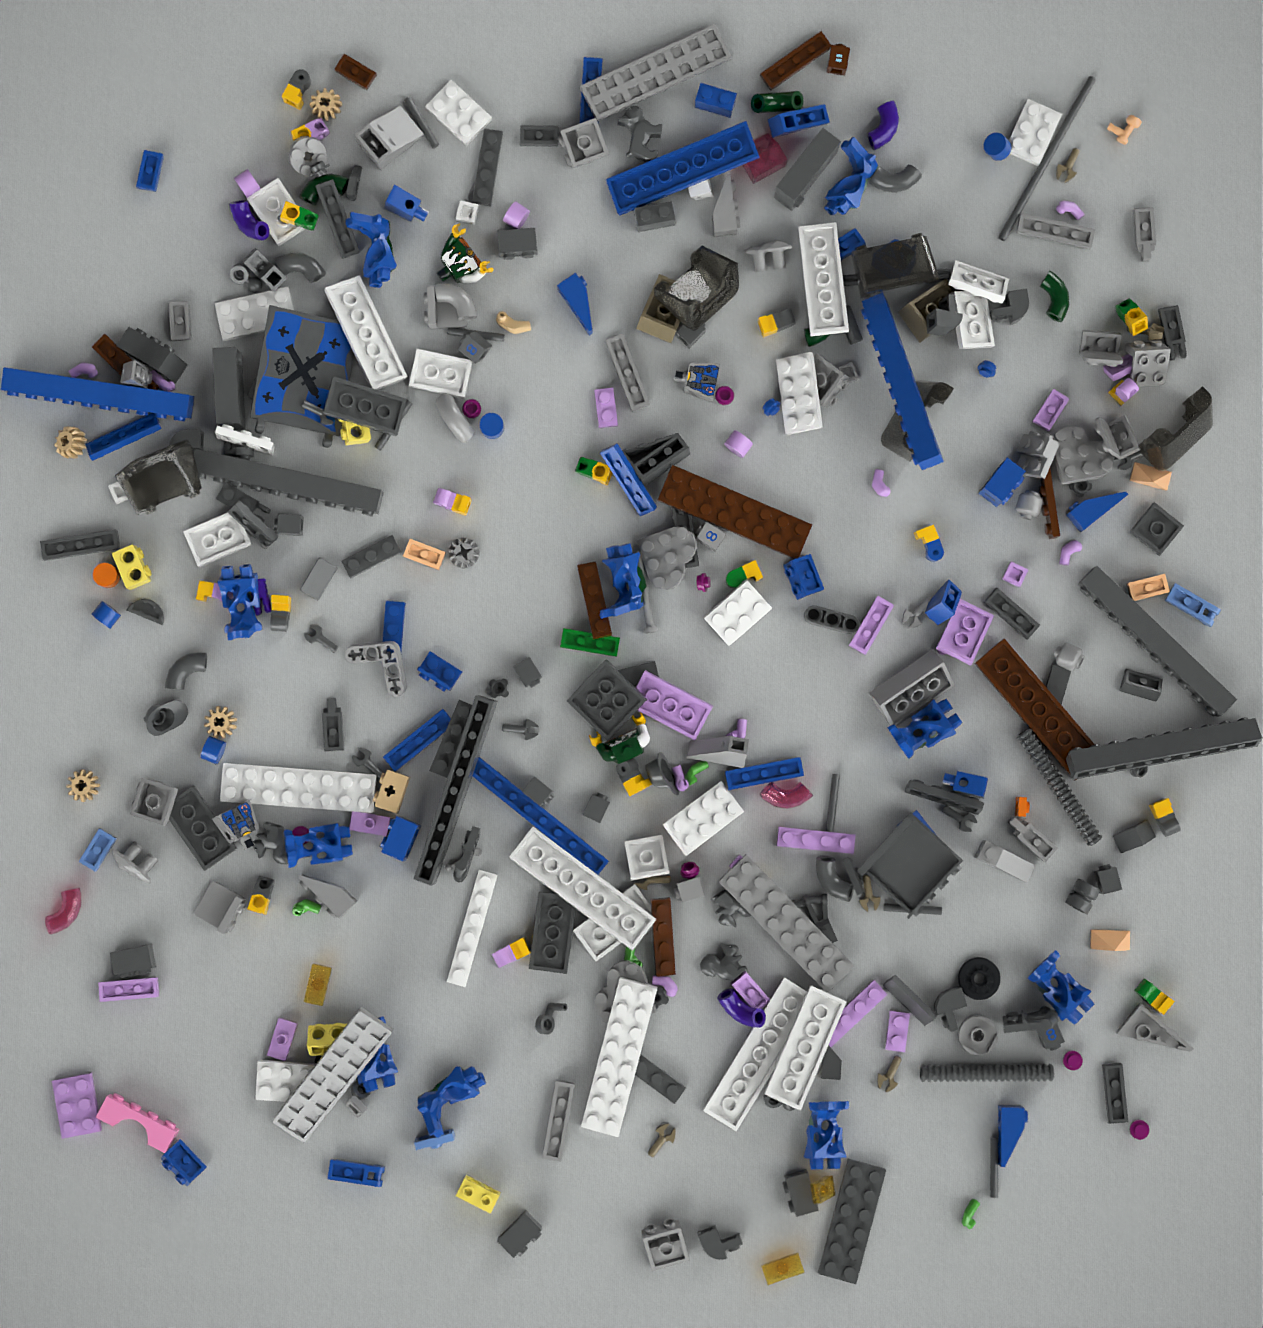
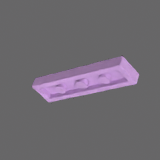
M778 827L777 846L854 854L856 835Z
M875 980L870 982L844 1007L829 1042L830 1047L888 995Z

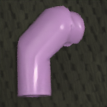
M80 363L69 370V373L73 378L83 373L88 374L90 378H94L97 376L98 371L93 364Z
M155 370L150 372L152 373V380L162 391L171 392L175 390L173 381L167 382Z
M1073 540L1064 545L1061 549L1059 564L1069 565L1070 555L1080 552L1082 544L1077 540Z
M653 975L652 985L663 986L669 997L676 995L677 985L669 976L656 977V975Z

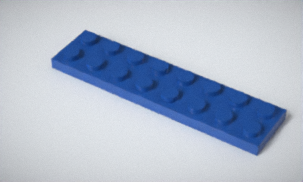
M744 121L606 179L617 213L620 216L634 210V208L645 206L756 160L760 156L749 126Z

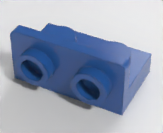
M811 554L784 564L785 574L790 581L792 592L797 600L824 590Z
M431 651L421 666L417 668L420 672V677L426 681L432 679L437 682L435 686L444 692L446 689L451 691L463 673Z
M181 1139L161 1157V1163L168 1171L172 1170L176 1175L175 1179L181 1185L185 1184L188 1186L207 1168Z

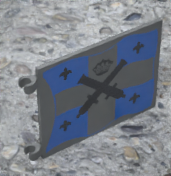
M269 305L250 418L257 419L255 433H263L265 421L325 433L322 446L326 448L332 445L333 435L340 437L342 422H339L337 418L326 415V418L334 423L332 425H323L320 423L319 415L301 407L304 400L324 409L332 377L350 381L354 353L338 320Z

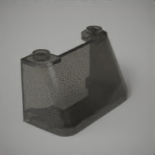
M922 233L911 235L910 239L874 247L859 246L851 254L861 299L883 291L915 284L920 285L923 282L925 284L935 283L939 279L927 236H923Z
M701 246L692 253L690 257L691 268L671 286L669 283L662 281L654 288L655 298L687 328L693 331L698 330L729 302L739 289L738 263L705 246Z
M916 381L924 406L929 408L936 403L943 405L954 389L944 382ZM895 411L881 436V443L885 448L911 461V454H914L913 448L909 449L906 442L908 434L907 431L903 432L900 421L903 419Z
M1203 386L1182 403L1186 408L1185 414L1182 416L1187 422L1174 435L1167 429H1157L1139 444L1141 449L1139 451L1157 470L1166 471L1213 427L1212 396Z
M188 439L139 457L115 475L137 515L146 513V515L151 514L157 510L156 506L183 494L185 497L194 498L200 494L202 489L192 446Z

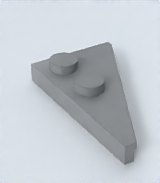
M1141 1004L1135 1008L1116 1032L1121 1036L1190 1052L1194 1049Z

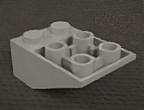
M399 106L370 122L354 136L357 143L377 167L382 170L422 138L424 133L404 109Z

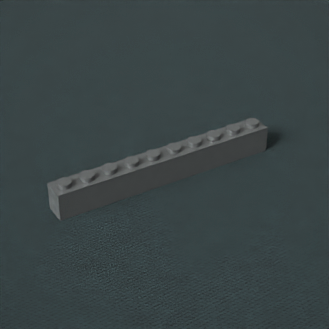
M195 449L190 471L195 474L194 477L206 479V477H211L213 481L224 484L225 481H229L236 487L243 488V485L251 486V490L261 492L262 489L269 490V494L280 496V493L288 494L287 497L299 500V497L306 498V502L317 504L318 501L324 502V506L336 508V505L342 506L343 510L349 512L360 510L363 515L367 516L379 514L384 493L381 489Z
M1098 566L1094 567L1078 583L1081 587L1080 591L1087 597H1092L1095 600L1093 603L1099 609H1104L1111 621L1114 623L1118 622L1122 626L1121 630L1127 636H1132L1137 640L1135 642L1137 646L1143 650L1146 649L1154 662H1160L1164 666L1163 670L1169 676H1174L1181 688L1184 690L1188 689L1192 693L1191 697L1196 702H1201L1205 705V710L1211 716H1222L1236 702L1237 699Z
M481 695L475 696L414 880L431 886L437 882L498 701Z
M1241 718L1235 722L1224 721L1213 726L1206 724L1196 729L1189 727L1179 732L1168 731L1157 736L1156 734H1150L1140 739L1133 737L1123 742L1112 741L1101 746L1100 744H1094L1084 749L1077 747L1069 751L1066 761L1071 778L1074 780L1258 747L1263 738L1256 718Z

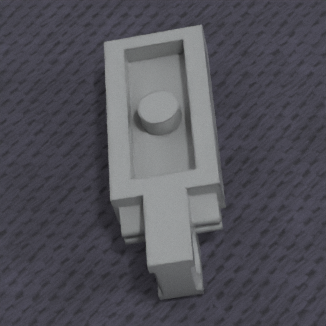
M1134 208L1135 246L1137 251H1141V262L1149 261L1151 259V251L1155 250L1156 245L1154 208Z
M1012 817L1008 823L1015 829L1013 831L1015 837L1043 862H1046L1058 849L1030 822L1025 820L1020 822L1016 817Z

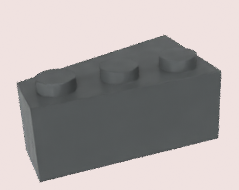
M128 327L116 346L176 384L188 364L174 354L175 350L167 344L161 346V342L153 336L150 338L146 337L147 333L137 328L134 330Z
M679 433L656 439L654 442L640 444L638 447L628 450H622L644 486L665 473L672 465H676L690 455V449Z

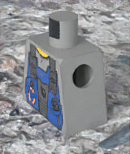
M689 363L688 372L676 370L674 381L685 383V393L713 403L720 364Z
M250 800L212 818L230 844L240 840L244 850L255 845L250 834L258 831V825Z

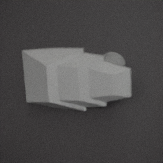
M774 240L773 242L763 243L760 246L750 247L745 250V253L754 255L755 272L767 271L766 252L772 253L774 270L784 269L786 267L783 251L791 249L792 246Z
M135 841L124 854L113 850V855L119 869L126 871L143 882L151 883L147 873L158 862L156 857L149 853L139 866L135 865L132 861L143 850Z

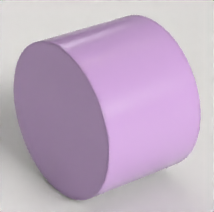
M248 169L234 178L247 198L261 189Z
M515 201L507 210L503 222L514 229H520L527 220L530 210Z
M734 430L724 445L731 452L743 458L753 443L743 434Z

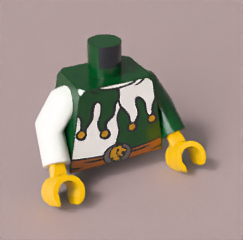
M459 223L452 227V233L444 245L441 261L445 267L438 271L437 275L442 282L452 276L457 283H476L486 273L493 272V268L487 269V264L490 261L481 262L464 238H460L459 235L465 234L466 229L464 228L459 232Z
M640 712L639 718H635L634 715L632 716L634 723L638 726L637 728L605 743H602L601 735L597 731V737L592 738L589 735L592 746L596 747L604 761H613L621 764L644 753V748L649 743L650 737L645 725L646 719L642 712Z

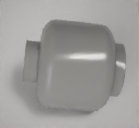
M1026 490L1025 493L1019 495L1016 511L1021 514L1020 517L1023 519L1031 520L1032 517H1038L1043 505V499L1039 493Z
M1065 643L1062 647L1058 646L1054 653L1056 664L1069 671H1073L1075 668L1079 669L1084 659L1082 649L1069 643Z

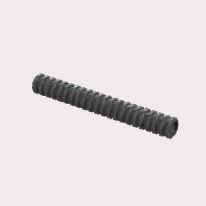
M1032 729L1023 731L1018 735L1017 739L1021 740L1020 743L1024 745V750L1027 749V754L1031 755L1030 759L1035 761L1033 762L1034 765L1037 764V769L1041 770L1040 774L1045 776L1044 780L1048 781L1047 784L1051 786L1050 789L1054 790L1053 794L1057 795V800H1060V804L1064 805L1063 809L1068 811L1067 815L1071 816V821L1074 820L1073 824L1078 826L1077 830L1081 831L1080 835L1084 836V841L1087 840V845L1092 846L1101 840L1102 835H1099V831L1095 829L1096 826L1092 825L1093 821L1088 819L1089 815L1085 814L1086 811L1085 809L1082 810L1081 804H1078L1079 800L1075 799V794L1072 795V790L1068 789L1069 785L1065 784V779L1061 778L1062 774L1058 773L1059 770L1055 769L1056 765L1051 763L1052 759H1049V755L1045 754L1046 750L1041 748L1042 744H1039V740L1035 739L1036 735L1032 734Z
M922 1064L920 1066V1080L922 1082H925V1080L931 1082V1080H934V1082H937V1080H940V1082H943V1080H946V1082H949V1080H952V1082L956 1080L958 1082L962 1080L964 1082L968 1080L970 1082L974 1080L977 1082L980 1080L983 1082L986 1080L989 1082L992 1080L995 1082L998 1080L1004 1082V1080L1010 1082V1080L1016 1082V1080H1019V1082H1022V1080H1025V1082H1028V1080L1040 1082L1043 1080L1045 1082L1047 1080L1053 1081L1054 1067L1052 1064H1048V1066L1046 1064H1042V1066L1040 1064H1036V1066L1034 1064H1030V1066L1028 1064H1024V1066L1018 1064V1066L1012 1064V1066L1006 1064V1066L1000 1064V1066L994 1064V1066L988 1064V1066H985V1064H982V1066H979V1064H976V1066H973V1064L969 1066L967 1064L963 1066L961 1064L957 1066L954 1064L951 1066L948 1064L945 1066L942 1064L939 1066L936 1064L933 1066Z

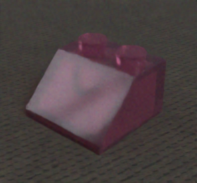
M768 133L754 140L760 158L743 165L753 184L786 167L788 159L780 145Z

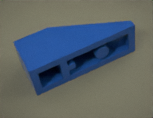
M825 104L781 113L767 119L772 138L830 123Z
M574 273L559 283L557 290L590 336L593 333L586 289L587 283L582 276L578 277Z
M1121 492L1084 500L1080 504L1077 501L1068 508L1070 512L1066 515L1076 528L1082 532L1125 498L1128 493Z
M998 1105V1164L1001 1167L1006 1166L1025 1128V1123L1028 1122V1112L1021 1105Z

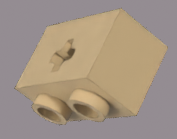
M386 770V773L383 772L379 781L382 784L380 791H376L373 802H376L375 807L398 814L411 777L390 770ZM391 786H393L395 794H391L389 797V793L386 791V789L391 788Z

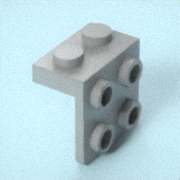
M427 286V292H424V304H427L428 311H424V319L430 329L467 327L468 320H459L457 310L452 304L447 302L437 303L435 286Z
M1082 330L1079 353L1083 360L1089 365L1106 363L1107 366L1117 367V364H1123V359L1119 355L1121 333Z
M1136 340L1133 343H1126L1125 351L1133 357L1130 379L1138 387L1164 385L1171 349L1162 343L1161 340H1151V342Z
M1126 415L1109 423L1099 417L1095 419L1097 423L1095 429L1099 435H1102L1104 440L1102 446L1106 452L1121 460L1141 450Z
M212 882L195 910V915L217 927V931L226 934L228 931L231 932L233 930L237 915H241L246 905L244 903L246 898L217 882Z

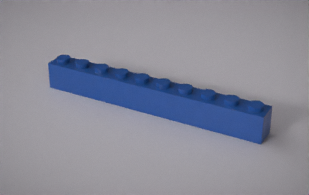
M883 292L862 301L864 308L861 309L864 319H868L869 324L866 326L870 336H874L875 340L872 341L874 349L880 353V356L877 358L881 368H885L886 372L883 375L886 383L891 385V388L888 389L892 400L896 399L895 410L897 415H901L903 419L900 421L903 432L907 431L908 437L906 442L909 449L913 448L914 454H911L915 465L919 464L922 470L940 464L944 460L888 301Z
M3 367L1 390L7 391V395L19 397V393L26 394L25 398L37 399V396H42L44 401L50 402L62 399V403L74 405V401L81 402V406L92 408L93 404L100 405L99 409L111 411V407H116L118 412L124 413L136 410L137 415L148 416L149 412L155 413L157 418L164 419L169 415L174 416L173 420L184 422L185 418L192 419L195 397L187 394Z

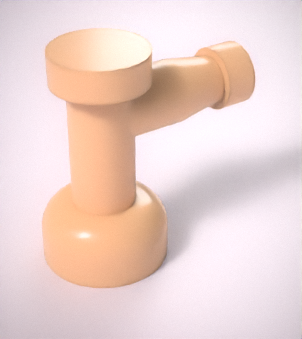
M1133 115L1127 117V126L1124 130L1114 126L1112 123L1107 128V130L1118 135L1116 140L1121 144L1126 145L1133 129L1138 128L1142 123L1139 118Z

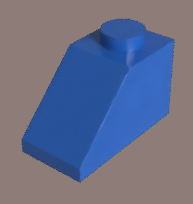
M947 580L928 602L925 614L937 625L955 615L962 591L950 580Z

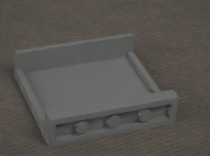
M910 813L857 871L862 876L867 874L909 913L907 916L909 919L912 915L917 917L924 909L921 905L925 901L928 904L936 896L934 892L937 888L942 890L949 882L947 878L950 874L955 876L961 869L959 865L963 860L914 814Z

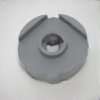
M302 136L297 138L290 146L289 162L297 172L304 176L312 173L310 167L317 162L323 160L324 164L327 163L326 149L316 138ZM306 151L308 153L312 152L311 158L309 160L303 159L305 157Z
M970 1016L962 1022L958 1030L959 1043L964 1050L973 1055L990 1052L998 1040L995 1025L983 1016ZM978 1030H981V1035L983 1036V1038H978L977 1041H975V1036L973 1035V1033L978 1032Z

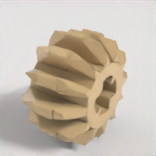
M323 88V93L317 90L318 96L311 95L313 100L310 103V107L313 108L312 114L317 115V118L324 117L327 122L329 116L335 119L334 113H341L339 107L342 106V102L339 101V94H335L333 89L327 92V89Z
M67 426L63 430H58L59 436L55 437L57 442L54 444L57 447L56 452L67 459L78 458V455H83L82 450L87 448L84 445L87 441L84 438L85 433L74 426Z
M216 706V713L210 709L209 713L212 716H205L209 723H205L204 727H211L207 733L211 734L214 732V738H218L220 734L222 739L226 738V733L232 735L233 733L230 728H237L236 725H232V722L237 721V718H231L234 712H228V707H224L221 711L220 706ZM218 719H224L225 722H222L224 723L223 726H217V723H219L217 722Z
M81 769L80 774L77 771L73 772L75 778L68 777V780L72 783L66 785L67 788H72L68 794L74 795L73 799L75 801L79 798L81 802H86V799L93 800L92 794L98 795L99 793L95 790V787H100V784L95 783L98 780V776L92 777V771H88L86 774L85 769ZM86 783V787L80 788V784Z

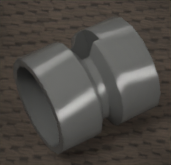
M1078 879L1073 887L1074 893L1069 894L1065 903L1088 915L1093 906L1091 901L1097 899L1100 890Z

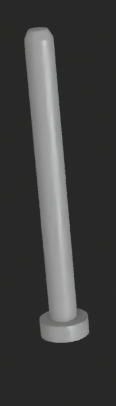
M640 553L638 566L644 574L647 585L644 563ZM647 586L642 593L646 622L645 634L658 631L657 626H654Z

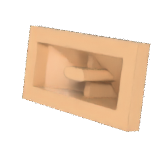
M1134 462L1130 481L1167 491L1172 472Z
M1091 930L1090 949L1130 950V931Z

